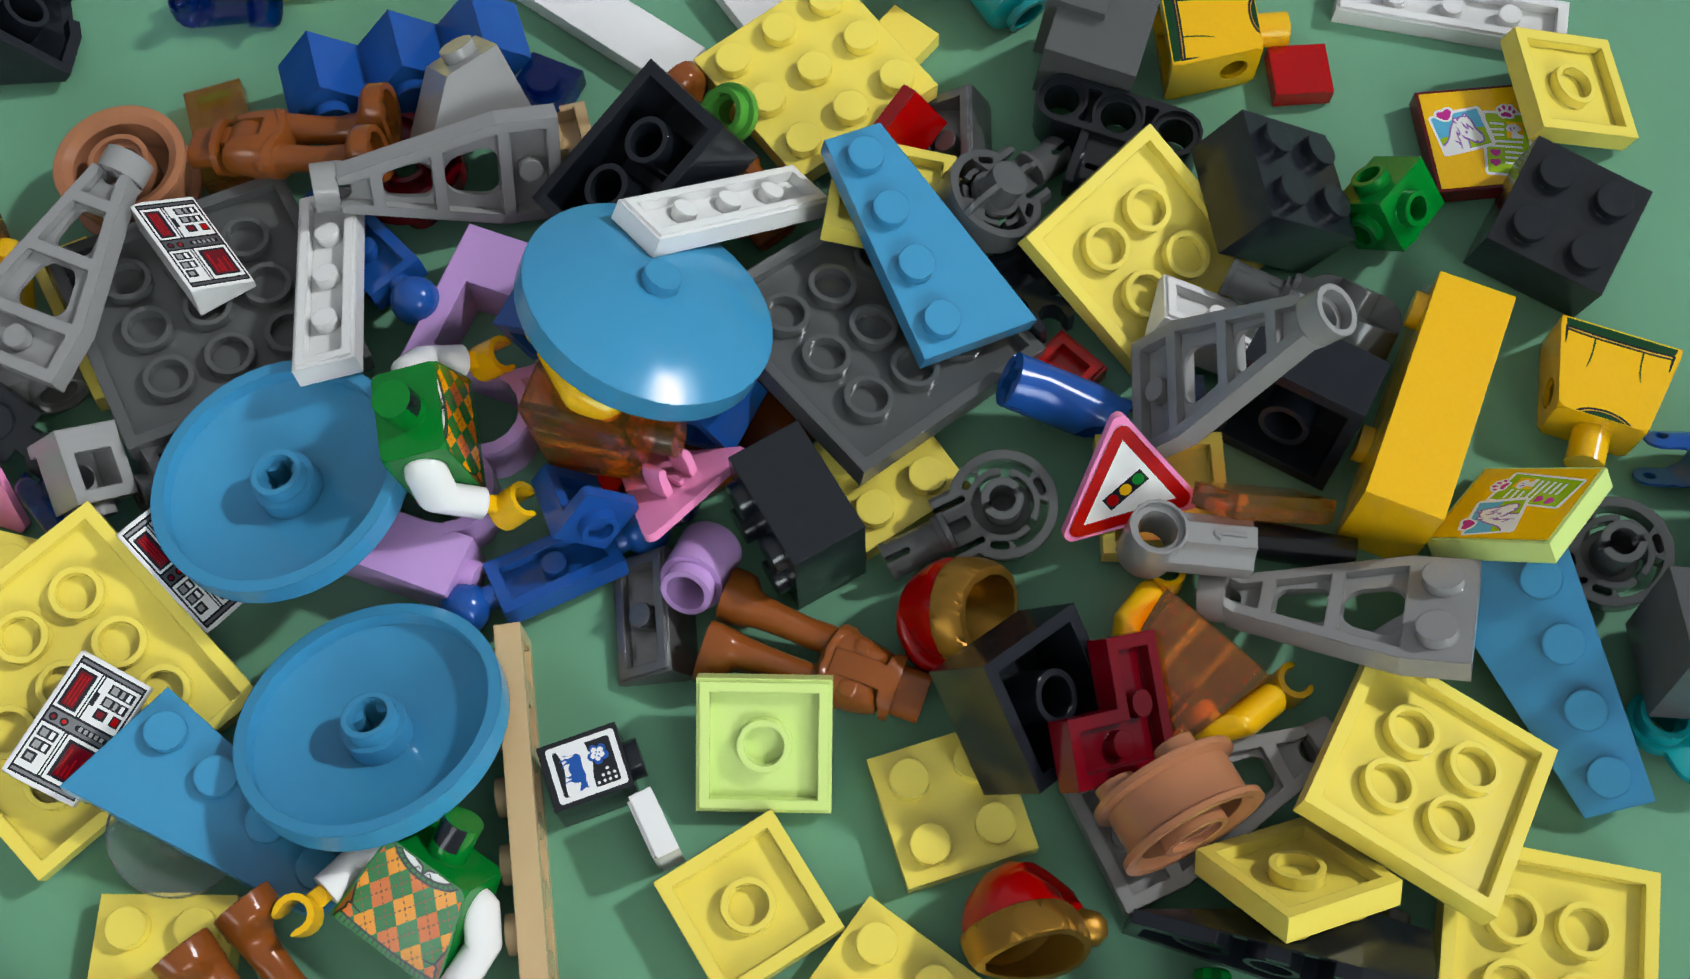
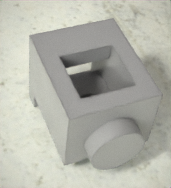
M114 419L55 430L27 447L30 460L37 459L56 518L71 514L88 501L106 519L119 513L116 506L117 503L139 492Z

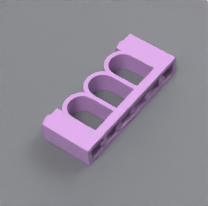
M469 223L437 285L439 304L436 310L429 317L418 322L401 356L419 346L461 345L478 310L497 316L514 288L517 267L528 243ZM537 361L531 366L515 368L513 371L487 382L479 381L470 371L466 375L472 382L473 392L505 402L518 409L516 421L506 434L495 441L480 444L486 487L489 490V494L496 495L503 489L498 479L510 477L525 468L538 452L542 429L535 405L546 403L559 395L541 361ZM399 511L394 523L373 551L345 575L439 608L440 600L447 599L457 584H475L482 588L486 577V572L483 568L486 559L480 549L492 541L500 528L492 522L489 514H486L483 519L459 517L455 520L439 523L426 521Z

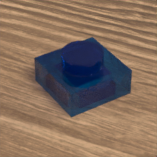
M532 52V58L522 68L516 78L531 106L554 103L558 113L560 112L559 106L576 102L586 86L583 70Z

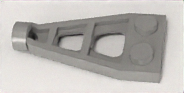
M554 103L492 110L344 161L332 160L308 163L317 213L342 210L344 214L496 224L549 219L551 217L537 204L532 196L561 164L558 116ZM483 148L490 149L497 154L499 183L494 189L486 192L457 190L446 182L445 168L453 158ZM416 163H426L430 166L433 186L426 193H389L383 187L382 179L388 171ZM349 184L351 186V189L340 188L338 186Z
M108 144L97 164L92 163L0 263V368L62 393L65 392L95 339L131 220L132 212L130 206L136 203L137 196L143 191L154 172V167L147 160L127 148L116 144ZM83 212L97 215L104 220L95 245L86 256L59 246L61 237ZM51 264L60 265L73 270L75 273V285L69 304L65 311L57 316L47 315L20 303V294L23 288L42 268Z
M1327 283L1307 294L1299 292L1173 320L1131 343L1133 424L1165 459L1198 444L1314 350L1326 347L1351 335L1357 326V313L1351 298L1341 287ZM1265 326L1266 353L1246 369L1245 333ZM1216 345L1218 384L1196 402L1194 352L1200 348Z
M1411 555L1252 573L1248 579L1199 575L1196 592V612L1199 621L1222 622L1228 628L1401 676L1471 682L1482 582V560ZM1395 592L1405 598L1402 627L1392 634L1383 635L1349 625L1343 618L1346 602L1357 595ZM1323 593L1328 596L1325 619L1321 622H1307L1276 613L1279 597ZM1232 600H1241V601H1240V603H1237V602L1232 601Z
M1321 716L1299 727L1256 734L1232 741L1234 749L1229 757L1232 764L1248 758L1260 759L1273 781V787L1265 794L1261 805L1245 821L1214 843L1243 834H1250L1302 791L1333 724L1327 717ZM1299 745L1306 760L1301 756L1299 752ZM1097 788L1081 793H1062L1124 918L1129 916L1134 909H1144L1186 889L1199 878L1194 874L1195 854L1153 873L1141 876L1127 875L1122 865L1128 854L1112 827H1101L1094 819L1095 808L1100 803L1095 794Z

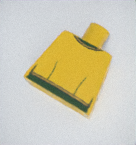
M1160 0L1152 30L1164 100L1240 85L1254 79L1263 48L1288 46L1291 36V23L1288 12L1258 13L1255 0Z
M1562 315L1540 347L1537 427L1544 434L1568 441L1564 458L1565 466L1605 467L1608 453L1615 456H1626L1646 436L1651 428L1682 358L1683 350Z

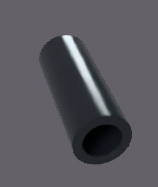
M1253 519L1254 526L1258 527L1257 559L1299 567L1356 562L1358 552L1357 538Z

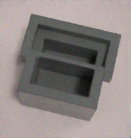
M1047 0L1033 49L1034 52L1042 54L1032 90L1037 91L1040 83L1050 75L1064 73L1130 92L1141 64L1160 0Z
M1669 566L1625 625L1647 715L1651 717L1690 719V567Z

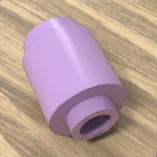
M709 521L695 522L684 530L660 571L661 594L669 606L681 613L693 615L702 613L718 603L727 581L741 561L742 550L735 535L724 526Z

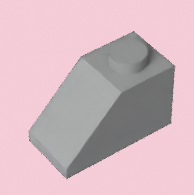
M463 35L451 40L440 49L439 54L441 57L426 66L410 138L492 110L531 106L496 43L476 35L473 37ZM421 163L430 169V166L428 164Z

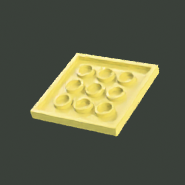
M88 501L0 569V837L38 881L49 880L118 821L114 816L89 803L85 804L80 801L76 808L71 807L2 771L5 762L82 650L93 654L153 688L138 714L169 687L220 734L238 720L244 703L254 688V685L216 642L174 600L116 536L118 532Z

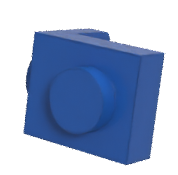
M543 464L531 480L553 539L606 549L639 509L633 495L602 489L597 475Z

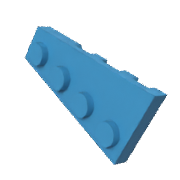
M881 123L824 140L820 151L920 369L1032 328L1037 321L1035 316Z
M1569 548L1566 549L1556 564L1482 561V582L1475 648L1530 734L1558 750L1552 768L1584 818L1656 802Z
M169 687L160 693L60 785L64 793L85 804L89 803L114 816L116 820L141 833L145 832L203 865L207 864L238 880L240 884L251 890L268 881L277 892L279 898L289 893L307 895L317 886L314 877L342 853L310 849L295 844L269 828L251 807L240 790L233 767V745ZM331 900L323 907L324 915L326 916L337 904ZM298 903L292 908V911L306 918L307 911L303 903Z

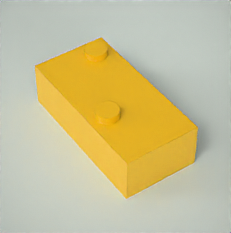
M1443 271L1439 272L1428 293L1419 290L1415 292L1402 325L1407 328L1404 332L1372 427L1366 424L1362 425L1350 454V460L1358 462L1359 466L1335 534L1357 538L1358 549L1382 558L1417 556L1442 525L1453 497L1516 300L1515 296Z

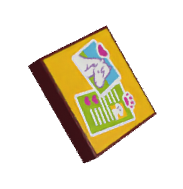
M1512 85L1414 93L1409 103L1422 159L1444 202L1496 198L1513 164L1534 142V140H1528Z

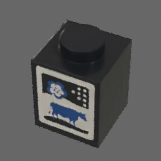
M615 722L536 749L555 814L565 827L628 806L627 802L630 801L628 797L640 791L637 780L648 776L636 738L624 741Z

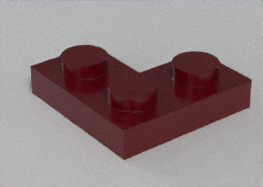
M1155 629L1133 631L1086 641L1098 710L1048 722L1060 793L1089 791L1098 788L1104 782L1120 773L1127 771L1134 773L1155 760L1156 758L1153 755L1155 749L1173 737Z

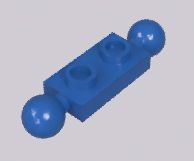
M313 189L309 190L303 198L314 196ZM365 215L364 295L380 311L390 304L393 313L399 320L409 325H417L420 320L429 317L436 310L439 304L438 289L430 280L424 278L429 273L420 259L376 216Z
M634 514L606 549L553 539L551 534L484 563L483 568L491 584L482 588L475 584H457L447 599L440 600L439 608L459 615L469 621L479 631L489 622L492 611L498 608L502 609L508 623L522 622L630 574L622 553L630 550L640 554L665 546L669 540L671 529L659 540L647 542Z

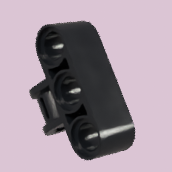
M1058 73L1050 75L1038 86L1032 125L1035 137L1041 143L1049 136H1057L1065 142L1055 150L1062 151L1069 146L1072 151L1061 188V196L1068 197L1138 131L1149 123L1166 142H1174L1183 148V150L1173 151L1191 172L1194 169L1195 164L1191 148L1202 141L1203 128L1200 120L1193 113L1173 105L1071 74ZM1053 108H1064L1070 111L1071 113L1067 115H1056L1050 112L1049 110ZM1119 125L1127 131L1122 133L1111 132L1105 126Z

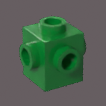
M1374 156L1365 167L1358 170L1352 176L1351 183L1343 191L1351 207L1349 215L1356 235V239L1353 242L1357 249L1404 252L1407 247L1418 239L1420 232L1445 204L1421 156Z

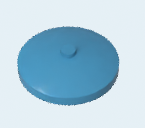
M596 203L570 208L551 217L535 231L517 267L513 288L514 303L518 318L530 343L542 359L573 387L592 399L621 412L646 419L674 422L695 421L721 414L742 401L752 390L767 365L773 343L771 316L764 297L753 278L737 259L719 243L652 258L611 219L617 203Z
M292 360L281 361L262 366L234 378L206 397L190 412L174 432L161 455L153 478L150 498L151 520L159 545L168 559L185 576L205 591L231 601L243 603L281 602L309 594L329 585L348 573L373 551L394 523L402 507L407 490L390 474L381 461L375 411L371 405V380L365 375L356 373L300 387L291 372Z
M416 603L384 604L357 610L333 619L314 629L283 652L264 672L244 703L237 721L232 748L233 767L240 790L251 807L269 828L281 837L310 849L333 852L360 851L384 846L413 835L433 824L457 806L476 787L494 761L504 739L510 711V694L505 673L489 642L482 633L469 621L442 608Z

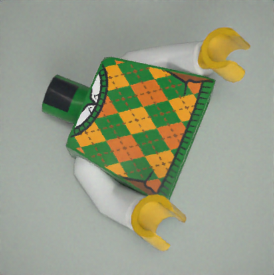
M498 335L473 346L469 351L463 344L419 346L407 351L393 362L391 371L377 374L371 381V405L375 411L379 452L383 466L416 499L418 505L428 512L483 519L486 514H489L492 522L504 531H511L536 516L537 512L525 510L518 504L535 494L534 488L524 481H517L496 495L489 494V490L486 487L472 382L466 376L470 371L479 381L487 382L513 371L516 365H502L494 354L495 351L511 345V341L505 336Z
M455 806L450 812L444 814L439 822L436 821L419 832L399 841L366 850L342 852L314 877L317 886L307 895L299 893L285 894L274 904L271 916L272 919L280 920L289 914L295 905L303 903L307 911L306 920L290 934V937H308L316 933L322 926L325 916L323 907L332 900L337 905L331 916L414 979H483L503 945L500 901L496 897L502 875L496 864L474 849L484 829L482 819L469 809Z

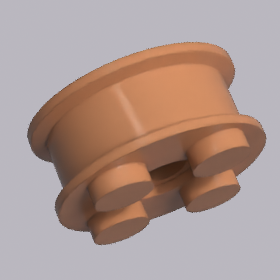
M116 106L88 116L68 132L60 143L54 157L53 180L60 196L72 186L92 163L97 164L110 143L133 151L154 167L153 174L143 191L137 196L135 204L183 197H193L197 200L201 198L204 179L202 169H193L190 166L187 158L188 146L185 144L179 129L164 114L143 106ZM83 212L78 217L93 235L100 233L104 221L102 217L89 212ZM133 214L130 223L135 221Z
M1189 731L1177 734L1155 749L1153 753L1156 758L1155 760L1134 773L1132 771L1120 773L1097 788L1095 794L1100 803L1095 808L1094 819L1101 827H1112L1128 854L1122 865L1127 875L1141 876L1153 873L1195 854L1197 848L1210 845L1232 831L1261 805L1265 794L1260 786L1255 784L1246 785L1229 759L1234 749V745L1229 737L1215 735L1195 740Z

